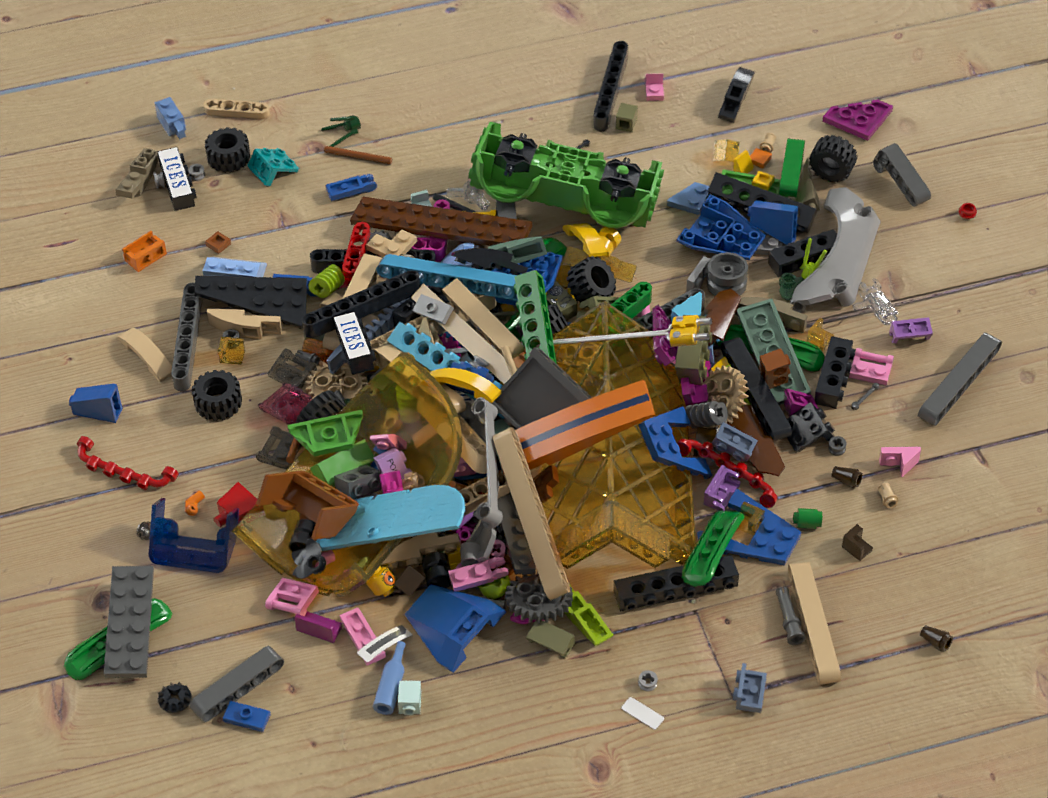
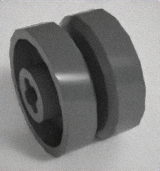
M726 252L719 253L709 260L707 265V288L713 295L716 296L719 291L727 289L734 290L739 296L746 291L748 264L742 256Z

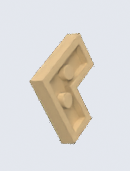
M401 230L392 240L376 234L366 244V250L383 258L387 254L400 256V254H406L417 242V236Z

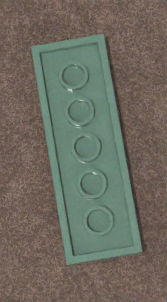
M773 299L738 308V318L758 367L761 355L781 348L784 355L787 354L789 356L791 365H789L788 383L770 389L778 405L784 404V390L786 388L811 395V390Z

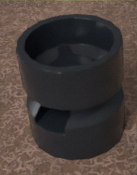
M309 519L298 520L293 531L294 534L291 536L288 544L291 552L306 550V542L308 539H312L311 537L316 525L314 521Z
M433 552L426 555L422 560V566L427 587L430 585L443 588L451 586L448 575L450 566L447 555L442 552Z

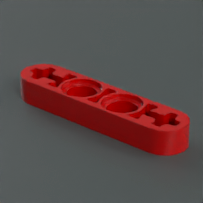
M359 222L353 227L342 266L343 276L347 279L353 278L366 252V244L370 238V226L366 222ZM356 242H362V243H363V244L360 245V246L354 245V243H356ZM352 255H358V256H359V257L356 258V259L350 258Z

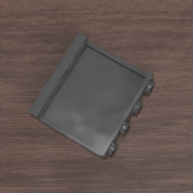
M535 347L529 353L530 356L502 386L500 389L501 394L491 404L497 407L498 414L501 413L505 417L504 421L510 427L518 429L592 397L539 347Z

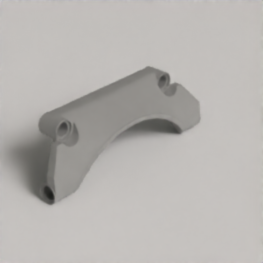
M846 187L834 188L828 191L824 208L834 213L838 219L837 237L825 260L795 288L790 304H793V311L803 313L807 305L837 297L843 307L852 305L856 300L880 220L872 207H863L864 202Z
M484 398L476 399L473 404L465 402L466 410L459 413L486 443L488 480L487 502L480 504L476 509V517L479 519V522L468 540L460 546L461 564L463 566L480 563L489 558L496 539L494 527L498 526L503 518L502 512L498 510L499 469L493 435H495L494 419L498 414V409Z

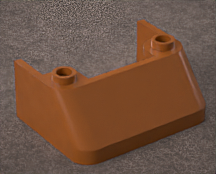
M305 471L266 474L256 502L259 506L273 504L277 510L282 512L296 510L314 521L316 525L311 537L314 540L335 537L356 513L359 505L354 499Z

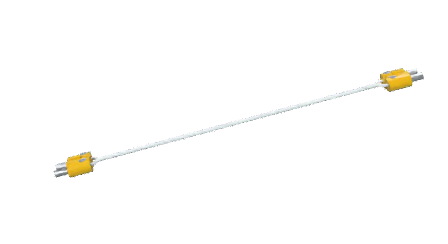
M698 315L678 316L673 318L672 324H670L667 330L553 340V343L556 345L667 335V339L672 347L696 345L697 341L709 340L708 333H697H699L700 325H711L712 318L699 319ZM466 348L445 349L444 351L449 354L451 351L453 353H464L468 350ZM375 366L374 370L366 371L365 373L376 372L379 367Z

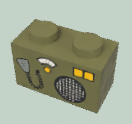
M555 280L554 285L546 292L547 305L557 304L567 321L577 315L578 302Z

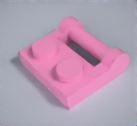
M856 348L849 378L887 386L894 356H883ZM860 358L866 359V360L875 361V362L885 363L886 366H884V365H879V364H875V363H870V362H866V361H861Z
M282 578L267 598L265 607L270 610L278 609L295 613V615L305 616L307 608L319 593L318 587ZM279 599H283V600H287V601H291V602H295V603H299V604H298V605H293V604H288V603L280 602V601H278V600H279Z

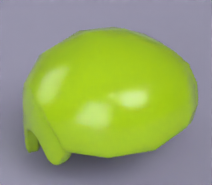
M507 575L494 580V582L477 587L488 599H499L506 594L507 586H510L511 579Z

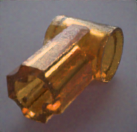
M306 337L303 342V352L309 354L316 353L321 361L327 364V359L333 353V350L323 348V341Z

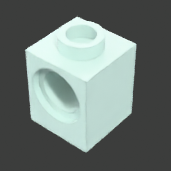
M399 681V714H420L421 681Z

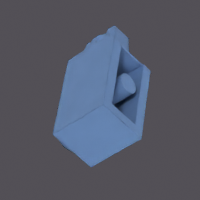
M171 97L154 102L157 118L169 136L176 134L179 139L186 137L184 117Z

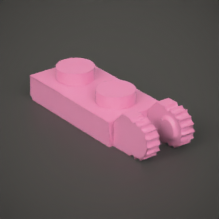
M492 558L490 561L487 560L448 571L454 592L494 582L496 579L507 576L509 572L504 567L491 572V569L505 564L504 558Z

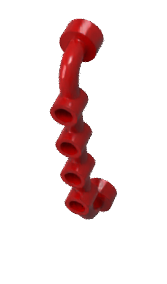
M81 436L77 442L79 447L78 457L86 463L85 466L89 470L95 472L98 467L102 468L103 474L110 478L114 474L120 475V480L126 484H129L131 480L138 481L136 485L143 490H147L148 486L163 487L169 482H175L179 475L176 469L166 466L161 473L163 478L155 480L148 474L143 473L141 475L131 468H122L112 461L105 462L95 455H87L85 451L89 452L94 446V442L86 436Z
M680 439L677 442L681 456H687L692 448L698 450L701 457L711 458L718 467L724 465L726 468L739 474L738 478H744L749 481L751 487L764 490L760 497L762 506L771 508L775 505L777 495L774 493L773 488L764 482L763 474L756 472L753 475L747 471L745 463L739 462L734 464L730 461L728 453L721 452L718 454L714 452L713 445L710 442L701 444L691 439Z

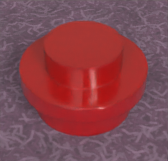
M964 203L959 208V215L962 218L973 219L976 217L977 210L974 204Z

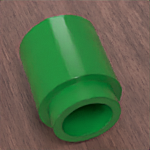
M798 508L797 512H793V524H796L797 528L816 529L817 527H822V511Z

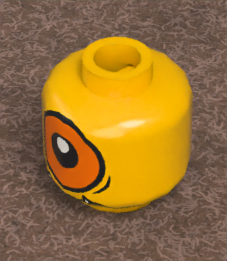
M378 565L367 573L366 584L374 595H384L386 597L395 590L393 587L395 586L396 578L387 567Z

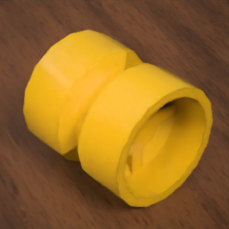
M604 226L598 234L604 242L607 255L597 256L601 260L608 259L621 242V236L616 229Z

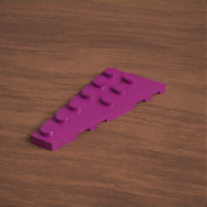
M658 304L653 308V331L667 330L672 322ZM667 335L653 336L656 360L665 366L675 361L678 347L671 346Z

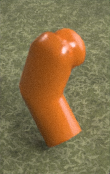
M200 490L185 501V512L190 516L197 514L198 503L205 498Z

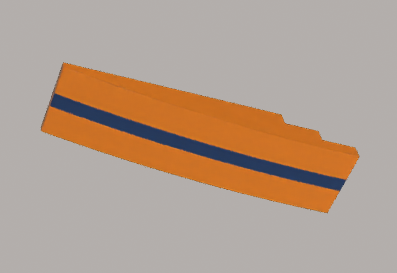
M641 380L562 409L520 427L515 431L529 470H532L544 463L552 465L655 416L646 382Z

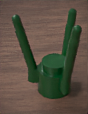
M354 115L330 118V121L344 122L323 127L321 131L343 126L346 131H350L329 145L334 147L350 136L357 134L358 129L361 128V123L358 116Z

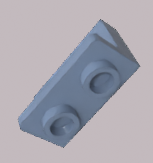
M723 422L712 444L718 450L732 454L735 459L747 462L758 440Z
M742 663V669L737 670L736 683H739V688L734 687L733 700L737 701L736 709L761 713L767 673L746 670L747 664Z

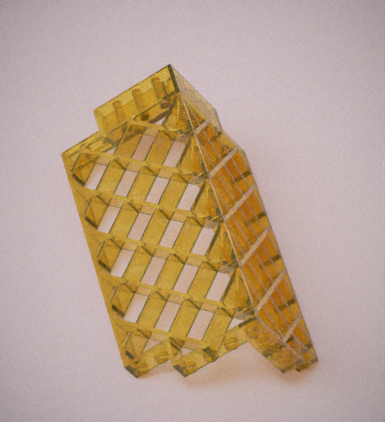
M603 301L554 334L553 340L648 332L649 330L606 301ZM653 336L554 345L557 365L563 371H566L592 398L595 395L598 396L645 380L655 412L653 417L680 407L686 408L675 364L671 362L665 366L656 360ZM640 423L564 458L557 464L559 483L552 487L553 497L542 503V507L560 560L566 569L571 568L611 543L654 568L667 562L670 558L681 565L684 564L695 547L692 475L687 469L681 471L677 469L676 465L668 466L654 461L639 428ZM688 426L671 427L676 443L680 439H689ZM606 459V461H605L603 467L601 468V470H600L598 476L596 477L594 483L591 485V483H592L593 479L595 478L597 472L599 471V469H600L602 463H603L604 460ZM547 463L542 464L541 472L550 465ZM587 490H589V492L587 493V495H586L584 501L582 502L580 508L578 509V511H577V513H576V515H575V517H574V516H573L574 513L576 512L578 506L580 505V503H581L583 497L585 496Z

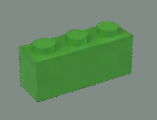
M363 439L355 443L353 449L340 451L310 467L315 477L334 487L335 475L363 465L371 466L370 462L374 461V455L366 440Z

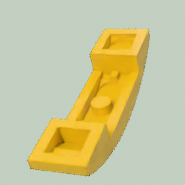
M578 223L562 226V230L568 236H577L583 242V251L589 257L607 255L603 240L591 225Z
M457 368L436 369L422 379L423 384L437 388L447 383L474 391V398H484L490 403L501 394V390L484 377Z

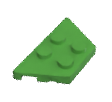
M358 410L288 425V431L314 457L353 449L363 419V411Z

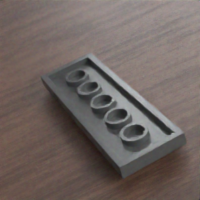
M112 566L104 678H147L154 566Z

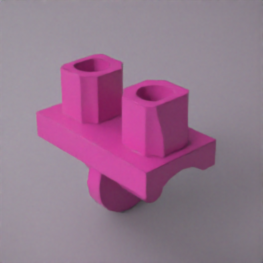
M399 470L379 474L383 494L403 491Z

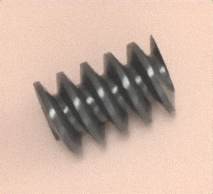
M712 401L688 405L685 408L691 423L688 426L693 429L721 425L727 421L728 411L722 402Z

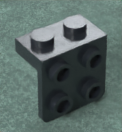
M811 402L787 418L792 431V436L787 439L796 452H801L822 436L828 442L832 437H835L833 434L835 431L834 427L829 421L826 422L824 419L827 417L822 408L817 409Z

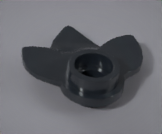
M308 539L306 550L292 552V558L297 565L293 575L297 578L304 579L311 574L317 575L325 570L326 559L322 556V548L317 541Z

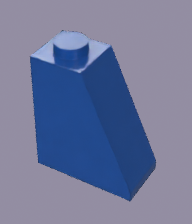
M755 201L749 207L748 217H750V224L786 245L796 241L798 206Z
M114 383L77 388L74 395H71L69 399V406H71L73 415L116 423L123 409L117 384Z

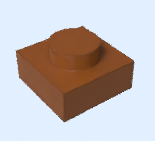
M217 231L205 241V244L208 248L220 254L231 245V239Z

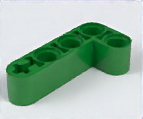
M787 138L779 187L780 196L797 198L805 140Z
M644 281L637 283L602 311L597 318L598 334L602 336L628 333L629 327L626 323L650 305L652 301V285ZM628 338L608 341L616 346H624L628 343Z

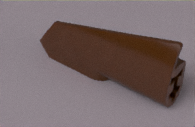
M732 289L719 291L704 309L703 316L712 318V324L710 325L712 342L711 344L708 343V346H712L717 338L724 341L739 306L741 296Z
M751 405L741 406L743 412L738 411V418L732 417V423L727 422V424L758 440L749 458L755 469L759 473L779 477L785 469V465L772 438L766 435Z

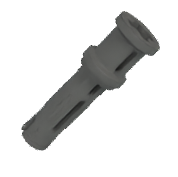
M782 587L776 590V595L784 617L783 628L788 634L787 642L790 645H799L806 639L805 634L801 631V620L796 617L789 589L783 587V593Z

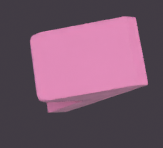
M663 73L646 74L647 101H664Z
M881 447L880 466L900 465L901 477H903L919 462L921 447Z

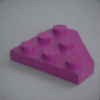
M872 100L868 104H862V102L848 104V107L841 108L831 106L824 114L822 122L868 141L891 114L893 106L880 100Z

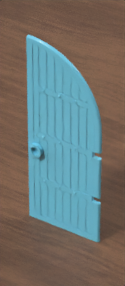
M446 485L414 488L411 492L410 490L386 493L377 495L375 499L374 496L355 499L359 503L357 511L335 537H331V539H318L317 542L320 544L322 551L458 529L463 520L465 501L457 489Z

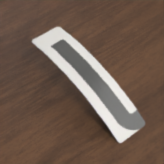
M400 625L369 642L357 654L366 662H369L388 647L413 634L403 625Z

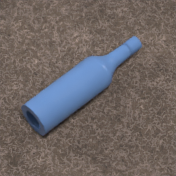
M403 641L397 642L393 658L383 668L373 704V709L380 714L390 715L395 708L399 693V681H402L404 675V666L401 661L405 648V642Z

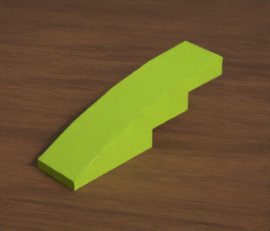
M572 588V606L568 607V613L564 612L567 617L595 646L612 638V632L591 603L587 604L579 591L575 592Z

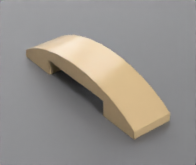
M131 328L117 336L118 340L127 349L131 348L148 366L149 372L159 382L172 375V365L168 359L141 331Z

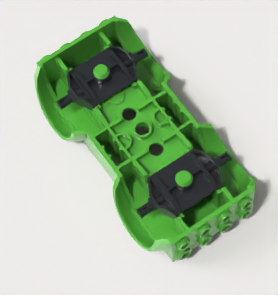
M489 122L487 128L484 127L479 143L476 144L475 152L472 154L471 163L473 165L469 170L468 178L471 179L470 186L484 189L489 196L500 202L514 203L527 199L530 202H540L547 206L561 207L564 210H573L585 215L589 214L598 224L608 228H622L630 224L635 227L645 228L647 221L651 222L664 170L661 169L663 162L652 160L649 170L644 169L642 171L636 163H630V159H627V157L623 161L613 159L606 164L603 152L594 153L556 144L552 140H548L545 146L539 145L537 148L534 140L527 139L525 133L524 136L523 133L519 137L509 134L502 138L501 124Z

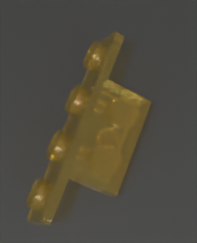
M569 246L563 263L573 266L589 256L583 250ZM597 256L601 261L604 260L607 266H610L615 279L629 283L633 281L637 269L636 265L620 261L613 256Z

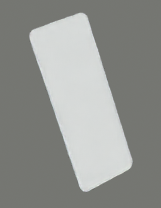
M632 697L621 707V709L653 729H657L664 720L663 716Z

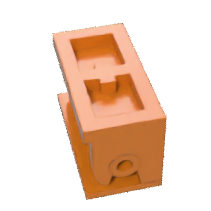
M152 231L122 248L125 262L137 272H140L167 254L165 242L156 235L153 236Z

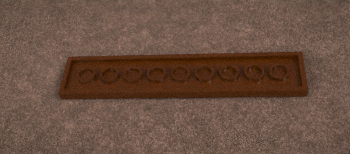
M370 197L361 198L350 218L351 225L366 222L370 228L395 232L404 230L415 235L488 246L528 238L532 229V221Z

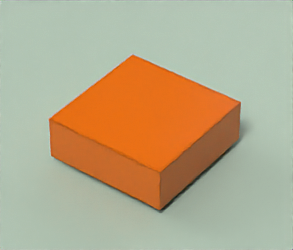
M756 148L750 155L753 165L764 169L771 160L772 154Z

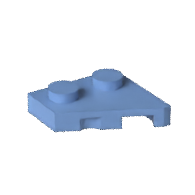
M695 182L669 198L667 206L699 215L703 203L708 198L709 186Z

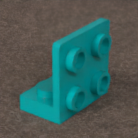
M279 148L254 149L247 165L265 186L272 185L277 171H299V167L286 155L284 150Z

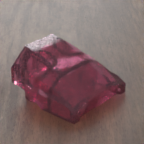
M284 383L282 387L265 401L259 403L258 407L263 412L290 425L296 423L298 415L312 400V397L304 393L297 386Z

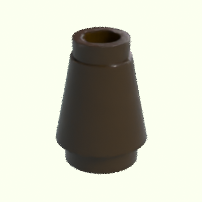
M835 466L831 476L853 488L860 485L863 474L858 469Z
M927 625L920 632V636L939 651H947L953 641V637L949 632Z

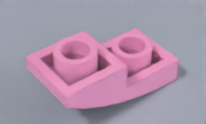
M396 434L370 436V440L379 449L390 450L395 447L397 450H406L407 442Z

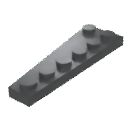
M510 492L498 498V510L503 514L500 524L504 533L506 547L509 550L508 553L514 574H535V562Z

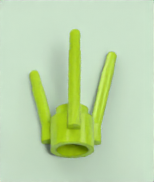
M811 238L808 239L803 263L800 267L803 270L801 276L804 279L819 267L827 253V250H824L816 263L809 262L807 264Z

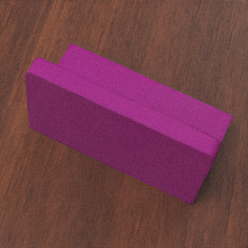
M308 611L305 616L296 614L294 617L296 631L333 644L342 629L341 622Z

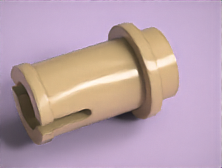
M767 133L765 135L764 141L760 144L761 150L769 153L773 151V144L776 140L775 134Z
M882 483L884 490L881 485L878 486V491L883 498L882 503L887 508H893L897 505L898 498L893 494L889 483Z

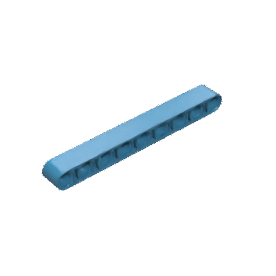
M393 254L385 255L376 268L377 273L381 277L388 279L407 271H416L420 276V284L440 288L446 287L457 278L471 293L518 301L514 291V276L517 275Z

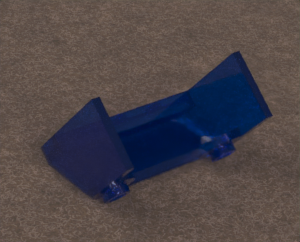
M161 498L152 504L148 552L152 563L212 573H221L228 567L237 540L239 508H235L227 514L226 527H222L217 532L216 540L178 535L179 526L177 522L170 518H164L166 498Z

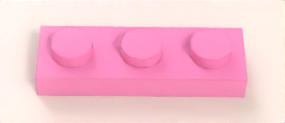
M359 607L340 615V620L358 651L376 638ZM382 651L371 661H365L366 665L385 658V651Z

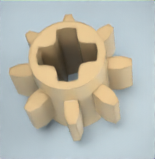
M417 472L404 474L405 479H402L403 490H410L411 492L414 488L425 487L424 478L417 474Z

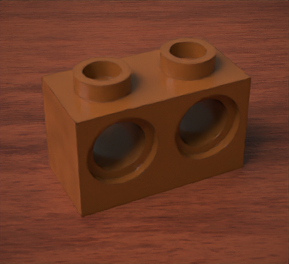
M781 348L760 356L759 371L769 389L788 383L789 365H791L789 356L787 354L784 355Z

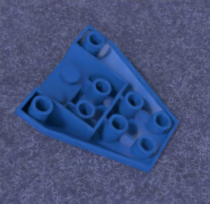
M710 194L702 205L698 219L690 229L685 228L676 242L694 250L714 254L735 253L742 256L745 260H750L766 235L750 224V221L726 201Z
M548 252L546 255L518 264L527 267V272L536 270L543 276L546 293L554 285L562 261V255ZM505 267L502 270L497 268L491 270L493 272L511 274L509 273L510 269ZM495 297L497 303L516 305L517 302L515 300Z
M430 585L404 615L435 660L454 673L466 659L464 649L486 624L494 627L506 613V610L489 599Z

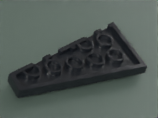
M195 276V296L214 302H223L233 308H242L244 311L258 316H280L284 324H292L303 329L302 317L306 314L307 278Z

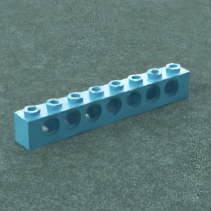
M399 322L387 339L390 344L430 371L451 368L453 362L460 364V357L452 351L448 354L444 351L446 348L438 342L435 344L431 343L429 336L423 332L419 335L416 333L417 328L409 323L404 325ZM412 339H415L414 342L411 345H409L410 341ZM429 348L428 352L424 354V351ZM443 358V361L438 364V361ZM497 381L493 382L499 389L502 388L503 385ZM466 394L467 396H469V397L472 398L473 400H476V398H474L473 395ZM501 413L497 414L500 418H505Z

